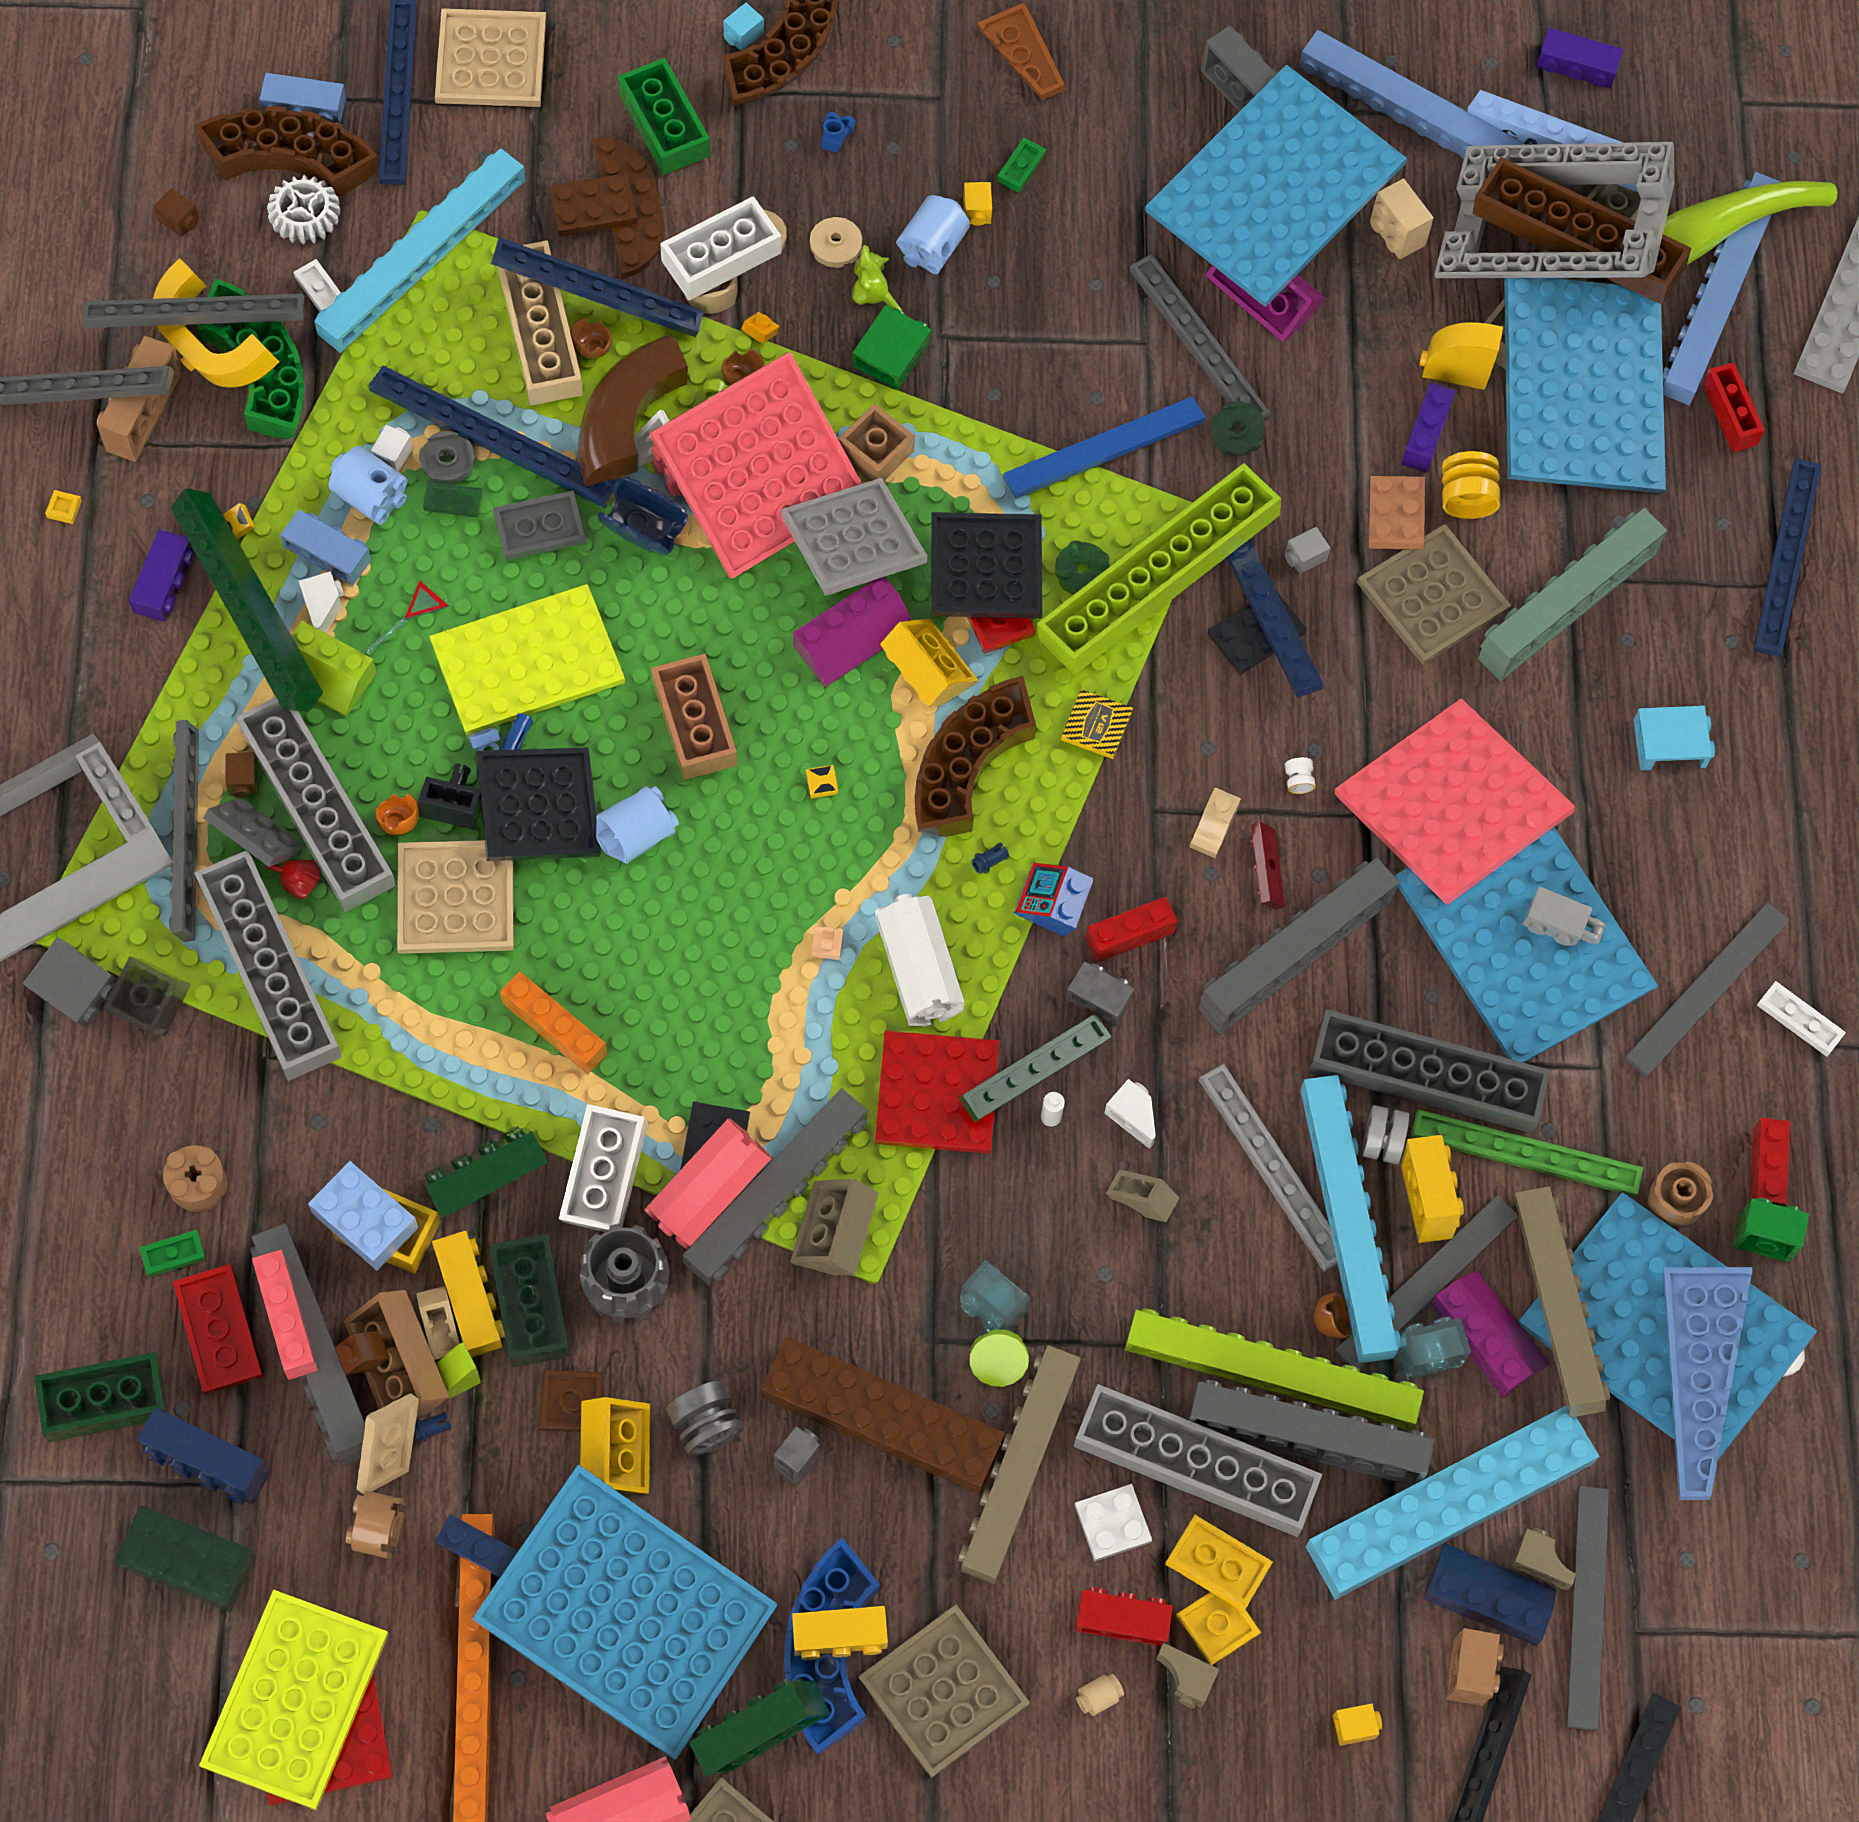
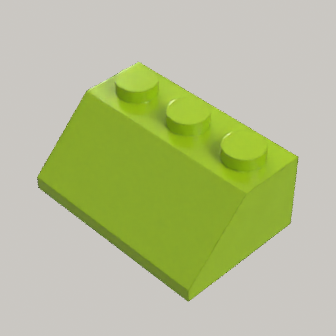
M301 621L291 636L323 691L318 702L347 717L377 674L374 659L314 626Z

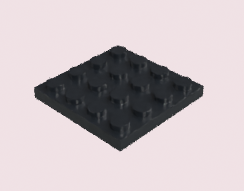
M932 512L931 616L1042 618V514Z
M589 747L476 751L475 759L478 787L480 789L486 861L600 856L601 848L596 838L597 814Z

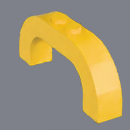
M179 258L161 278L153 299L195 298L207 286ZM187 325L157 326L158 330L169 341L167 344L175 346L177 356L180 354L183 356L180 361L191 372L196 369L204 378L218 386L239 387L250 384L266 375L279 363L253 334L236 349L224 354H215L210 352L194 336Z

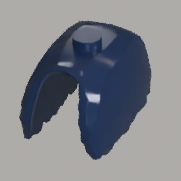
M629 477L617 479L613 485V492L616 498L615 505L608 516L600 511L598 520L626 541L646 551L667 556L674 548L675 543L673 541L675 537L681 533L688 521L686 509L680 503L670 500L669 497L661 494L658 490L642 485L638 480Z

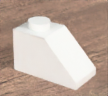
M331 571L299 581L312 626L327 633L342 608L339 597L344 596L340 581L333 580Z
M1128 1079L1106 1104L1105 1114L1150 1149L1156 1136L1151 1096L1148 1095L1149 1092L1143 1085L1138 1082L1134 1084Z

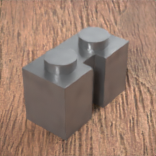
M1084 961L1067 990L1066 999L1085 1010L1088 1008L1094 1011L1098 1017L1116 1026L1133 997L1134 988L1125 979L1110 976L1101 966L1094 963L1090 965Z
M796 1426L775 1452L774 1469L798 1486L820 1459L819 1438L810 1430L805 1428L802 1431Z

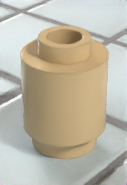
M1114 1674L1102 1675L1079 1688V1696L1076 1697V1700L1085 1714L1089 1712L1092 1716H1095L1118 1703L1119 1698L1124 1696V1691Z

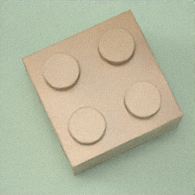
M1403 178L1377 193L1370 222L1374 231L1380 233L1384 238L1389 251L1394 252L1400 260L1426 246L1434 217Z

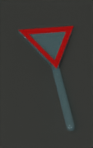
M419 580L406 615L368 647L366 653L370 654L410 618L449 607V605Z

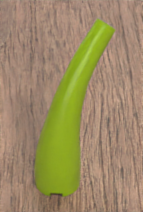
M1788 181L1739 190L1694 204L1667 216L1663 235L1692 248L1688 265L1706 254L1727 237L1758 219L1795 207L1833 205L1837 199V188L1833 183Z

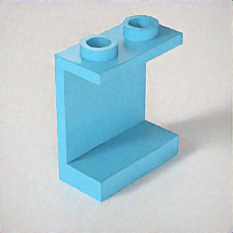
M1705 706L1638 709L1633 722L1640 770H1651L1656 761L1699 759L1700 768L1707 767L1711 758L1714 757L1715 746L1714 742L1709 739L1711 719L1710 716H1706Z

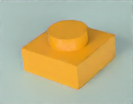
M757 312L744 321L741 330L763 344L777 335L780 326L768 316Z

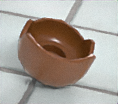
M582 318L573 323L570 334L574 350L579 356L597 359L610 351L612 336L610 330L603 326L600 321L591 324L587 322L586 318Z
M752 349L748 350L745 354H739L737 351H734L728 358L723 360L721 372L726 383L732 385L763 367L765 362L762 356Z
M1328 1292L1320 1297L1313 1313L1314 1323L1319 1332L1330 1338H1346L1351 1335L1352 1331L1346 1328L1350 1320L1343 1295L1336 1292Z

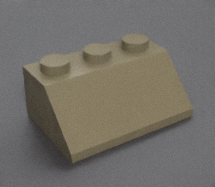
M856 1179L815 1180L790 1262L831 1275H855L871 1217L875 1209L878 1192Z

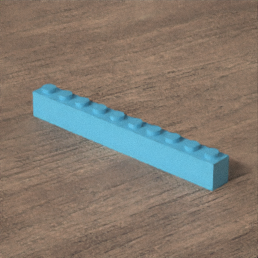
M501 148L495 154H490L480 168L470 172L458 188L452 189L440 205H435L429 211L426 218L421 222L415 223L410 232L402 240H397L385 256L376 259L372 268L365 274L359 275L354 284L346 292H341L331 306L318 313L314 320L317 335L339 353H342L526 181L524 166Z
M1338 1075L1304 1079L1300 1091L1358 1362L1366 1363L1393 1359L1398 1348L1401 1347V1340L1398 1330L1394 1331L1392 1320L1395 1318L1393 1304L1387 1301L1388 1280L1386 1275H1382L1380 1269L1382 1252L1380 1247L1375 1246L1376 1225L1373 1219L1370 1220L1368 1214L1370 1198L1368 1192L1363 1191L1364 1170L1362 1165L1357 1164L1358 1143L1356 1138H1352L1350 1132L1353 1122L1350 1111L1345 1109L1344 1102L1347 1100L1346 1088L1344 1084L1340 1085Z

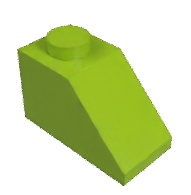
M463 1342L454 1347L436 1363L449 1395L448 1399L481 1383L477 1368Z

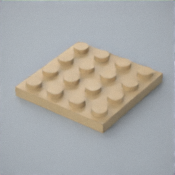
M442 9L435 102L441 104L541 107L546 12Z
M484 841L398 843V954L514 950L513 860L486 861Z

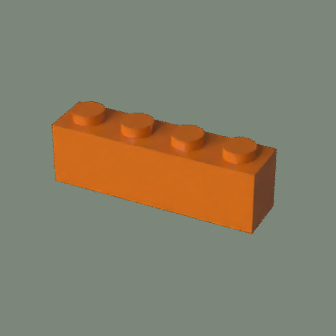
M520 971L500 991L502 1004L587 1075L607 1055L606 1043Z

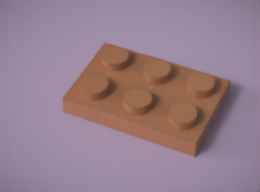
M1371 476L1369 548L1424 549L1425 477Z

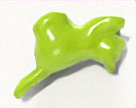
M863 245L860 258L856 259L854 273L858 276V281L855 282L852 289V299L859 305L865 303L876 304L884 301L887 306L902 311L888 292L887 281L881 270H884V264L889 261V258H882L873 252L869 253V247Z

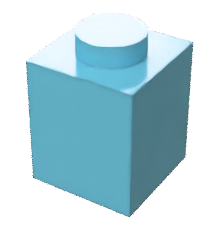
M747 3L743 4L723 21L725 40L730 45H735L739 50L746 49L764 34V18Z

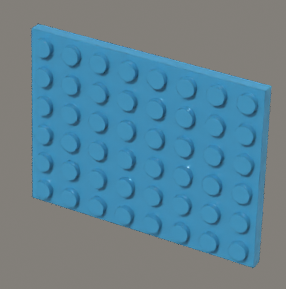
M1286 65L1145 206V212L1266 307L1406 164L1407 158Z
M1504 278L1508 479L1663 493L1666 490L1661 304L1622 285L1557 278Z
M1555 827L1448 905L1410 868L1394 875L1400 882L1398 885L1399 890L1508 1059L1526 1063L1658 987ZM1538 887H1543L1592 907L1590 917L1606 924L1600 943L1595 945L1580 939L1576 946H1565L1556 942L1555 938L1551 936L1532 933L1528 927L1522 925L1533 894ZM1586 926L1585 930L1591 932L1592 928Z
M1622 1192L1573 1253L1575 1265L1571 1266L1573 1275L1578 1274L1582 1291L1578 1292L1580 1302L1585 1301L1589 1315V1318L1585 1319L1587 1328H1592L1594 1331L1596 1345L1592 1346L1594 1355H1600L1603 1367V1372L1599 1373L1601 1382H1607L1611 1394L1674 1439L1663 1269L1664 1267L1727 1266ZM1751 1283L1717 1461L1817 1332V1330ZM1538 1296L1521 1317L1518 1324L1552 1350Z
M578 1464L476 1611L472 1620L662 1753L676 1760L778 1604Z

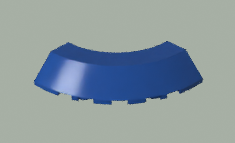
M843 1538L836 1542L822 1556L803 1583L789 1617L785 1638V1680L790 1679L791 1682L802 1678L803 1681L814 1680L831 1713L802 1731L817 1755L844 1739L865 1722L866 1714L859 1706L849 1683L846 1671V1657L835 1658L832 1656V1653L820 1654L819 1659L802 1660L801 1656H795L792 1613L864 1608L880 1591V1584Z

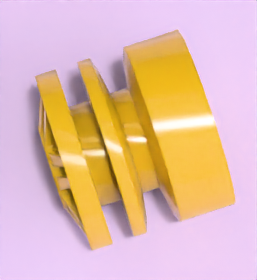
M1468 451L1451 455L1443 461L1442 483L1444 488L1442 491L1443 509L1447 514L1461 519H1476L1489 516L1499 510L1500 488L1498 482L1500 476L1498 473L1499 462L1496 457L1484 452Z

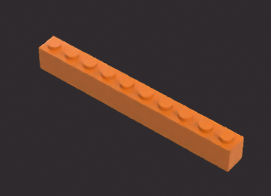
M462 1514V1521L492 1537L495 1536V1521L492 1514ZM460 1557L453 1822H488L492 1633L473 1621L472 1617L492 1590L494 1575Z

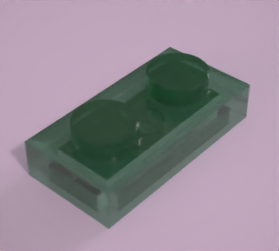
M427 482L423 509L430 512L478 518L483 491L482 488Z

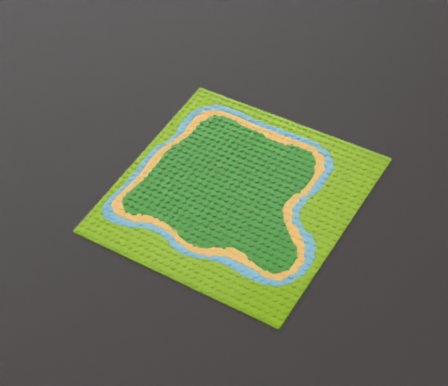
M419 211L407 234L412 226L426 218L429 212ZM473 229L343 351L252 521L255 528L245 534L240 544L291 635L301 621L312 625L299 581L327 573L325 570L283 547L280 534L297 511L301 510L306 514L313 513L321 519L322 523L329 527L336 526L344 532L345 536L352 540L359 539L368 546L371 562L353 586L332 575L334 581H340L344 596L339 597L342 608L326 634L374 659L377 674L347 717L318 701L309 712H298L393 873L396 886L345 913L321 870L317 886L305 899L300 900L291 896L283 889L279 880V873L263 868L264 863L251 853L250 855L339 1047L342 1058L331 1062L332 1064L501 1133L515 1126H519V1128L525 1127L533 1132L541 1149L572 1162L587 1104L643 1116L647 1119L648 1125L633 1186L657 1196L680 1171L693 1102L750 1111L747 1128L748 1136L754 1141L756 1140L772 1157L766 1166L754 1177L755 1179L841 1088L844 1089L868 1110L867 1126L859 1135L853 1134L847 1140L848 1145L839 1156L834 1154L827 1161L829 1165L819 1177L814 1175L807 1182L809 1186L799 1198L794 1196L787 1203L789 1208L779 1219L774 1217L768 1224L769 1229L761 1239L794 1251L814 1181L856 1179L878 1192V1197L855 1275L852 1276L876 1284L881 1278L936 1150L875 1144L884 1030L984 1039L1033 925V922L1014 914L1031 864L1035 862L1059 865L1105 758L1103 755L1061 741L1079 692L1082 689L1127 706L1172 600L1075 676L1038 640L1037 623L1193 502L1098 466L1015 499L1003 479V474L1057 452L1056 450L769 341L762 344L745 332L703 316L695 338L561 289L560 293L569 330H571L573 323L582 318H586L587 322L591 324L600 321L603 326L610 330L612 346L606 355L597 359L583 358L575 352L582 379L583 395L530 406L497 266L491 264L498 238ZM672 334L687 363L688 374L687 385L676 388L658 400L654 399L649 404L647 411L635 429L634 436L659 410H664L670 421L705 401L701 396L704 382L711 379H720L726 383L721 367L723 360L728 358L734 351H737L739 354H745L748 350L752 349L762 356L765 365L785 353L791 352L837 438L874 403L915 435L914 452L884 482L927 554V563L885 577L900 594L911 620L931 619L979 681L946 704L928 707L919 699L914 687L904 680L902 672L896 664L887 658L885 650H882L825 688L793 648V632L872 581L825 596L795 541L736 577L729 579L684 496L674 495L671 497L668 494L664 485L666 480L662 474L657 475L651 462L643 466L638 465V472L614 478L613 480L616 481L624 477L638 480L642 485L658 490L661 494L669 497L670 500L680 503L686 509L688 521L681 533L675 537L673 541L675 543L674 548L667 556L646 551L626 541L598 520L600 511L604 512L607 516L611 513L616 501L615 496L605 509L575 494L586 537L585 544L505 561L493 508L569 492V490L471 441L469 442L472 444L475 455V464L471 476L452 485H435L431 483L421 469L419 460L420 449L424 447L428 442V438L433 434L449 430L369 391L370 382L384 365L579 462L578 438L580 424L594 389L612 366L638 347L652 340ZM388 425L392 428L399 427L405 430L411 436L413 449L399 471L400 474L408 479L404 491L407 499L402 507L399 509L395 507L387 520L382 525H379L331 492L328 484L332 474L331 466L340 454L346 453L359 445L371 452L384 427ZM449 453L444 454V458L440 460L444 461L445 463L451 462V460H453L454 457H450ZM854 468L862 484L870 481ZM932 512L1042 514V618H1030L1036 631L1035 636L984 654L967 617L931 616ZM419 580L449 605L405 618ZM588 584L623 672L625 683L528 715L532 718L533 723L520 749L589 747L596 814L598 815L622 799L631 797L639 792L643 786H648L650 789L656 786L663 795L664 801H662V804L667 812L671 810L679 822V825L675 827V834L660 840L652 849L627 864L607 855L602 848L599 857L513 860L514 950L398 954V843L484 841L481 811L475 830L419 817L418 823L409 833L391 835L383 831L376 824L375 810L381 802L387 801L392 794L404 798L408 793L418 801L426 776L449 782L454 764H461L459 770H462L463 765L468 766L471 772L466 786L479 789L475 759L477 748L473 749L470 746L429 636ZM420 588L411 613L440 604ZM215 590L118 771L173 862L171 838L174 836V825L171 814L174 810L172 786L175 784L173 759L175 758L176 747L173 735L176 732V721L188 720L199 730L196 872L246 851V849L206 821L204 816L209 808L237 799V797L229 796L225 785L226 753L252 751L239 730L236 717L276 697L217 590ZM706 654L736 748L737 766L683 780L653 686L651 668ZM1023 676L1036 723L1034 740L1023 742L1004 751L981 774L971 799L974 818L972 832L947 837L918 832L915 817L916 779L924 753L931 739L934 738L946 718L966 704L973 695L976 697L988 690L990 686ZM514 720L495 727L500 737V740L495 741L499 750ZM486 746L483 751L493 750L491 746ZM258 763V794L240 799L249 802L252 808L261 815L271 818L277 827L291 833L296 838V841L304 846L299 856L276 865L283 867L285 862L292 860H312L315 862ZM834 765L838 794L811 799L806 769ZM103 802L99 806L61 879L126 844ZM1001 842L1003 847H1006L1009 858L991 867L989 873L978 874L971 863L976 853L982 854ZM170 867L35 942L49 948L56 937H59L115 976L268 1037L197 878L195 941L183 942L171 933L169 927V919L172 916L170 891L172 890L173 878ZM903 894H911L912 898L922 896L932 898L965 1002L963 1005L964 1011L940 1023L938 1018L930 1019L932 1025L925 1027L909 1026L876 922L875 911L894 903L895 898ZM815 926L843 929L840 960L811 957ZM519 971L606 1043L607 1055L588 1075L502 1004L500 991Z

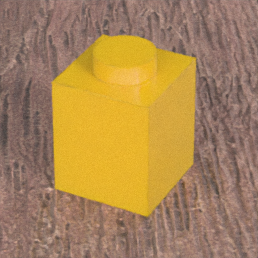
M991 182L964 183V213L969 219L970 224L975 226L991 224Z
M1373 1704L1341 1709L1333 1714L1340 1746L1376 1739L1380 1734L1379 1730L1382 1729L1379 1711H1374Z

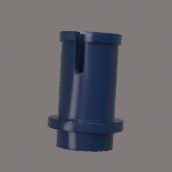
M999 842L982 854L976 853L971 863L978 874H987L991 867L1008 859L1009 853L1006 847H1003V844Z
M444 1411L422 1421L416 1419L414 1431L416 1441L423 1440V1442H426L428 1437L451 1430L449 1421L437 1425V1423L448 1419L446 1412Z

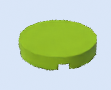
M994 1329L988 1331V1334L975 1339L970 1348V1366L973 1374L981 1382L990 1386L1004 1387L1014 1384L1023 1377L1028 1368L1029 1352L1027 1346H1025L1017 1334L1008 1330Z

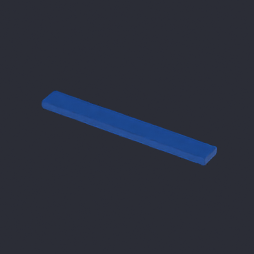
M1190 397L1007 471L1003 474V479L1015 499L1204 423L1206 416L1195 399Z

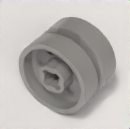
M1373 1105L1365 1131L1362 1157L1376 1160L1381 1149H1383L1384 1162L1399 1164L1407 1135L1409 1113L1394 1110L1390 1121H1388V1108Z

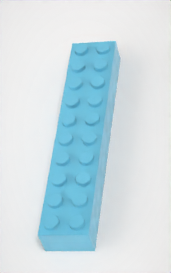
M1566 1405L1311 1538L1305 1547L1336 1600L1593 1465L1600 1456L1577 1417L1569 1416Z

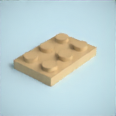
M411 1393L372 1412L366 1417L357 1490L363 1494L366 1491L372 1492L409 1472L419 1399Z

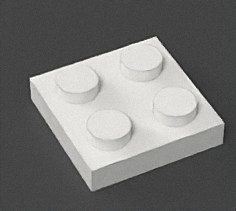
M1132 1484L1076 1502L1074 1505L1095 1562L1152 1542Z

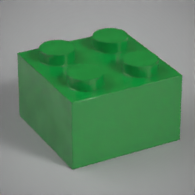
M1766 1198L1751 1199L1738 1215L1732 1248L1789 1263L1804 1245L1809 1214L1801 1212V1209L1796 1206L1786 1205L1782 1207L1775 1205Z

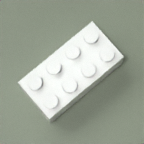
M754 196L661 243V261L688 300L781 254V234Z
M587 1104L559 1216L563 1223L603 1232L609 1231L610 1225L620 1223L621 1227H623L647 1130L648 1121L645 1117Z

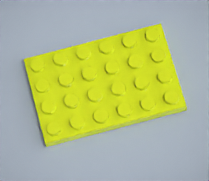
M588 584L429 636L466 736L513 721L517 713L528 716L625 683L623 672Z
M273 1590L199 1766L317 1811L389 1633Z

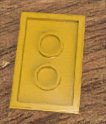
M1194 1515L1165 1564L1244 1612L1273 1561L1197 1515Z

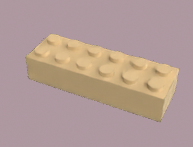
M548 240L523 245L551 255ZM497 267L530 406L583 395L581 374L560 289Z

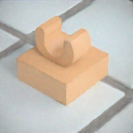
M815 926L811 957L840 960L843 929Z

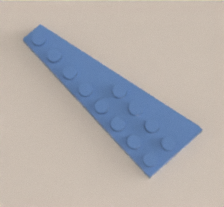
M1664 1267L1663 1269L1679 1500H1710L1723 1426L1728 1408V1399L1738 1354V1345L1743 1327V1318L1748 1300L1752 1267Z

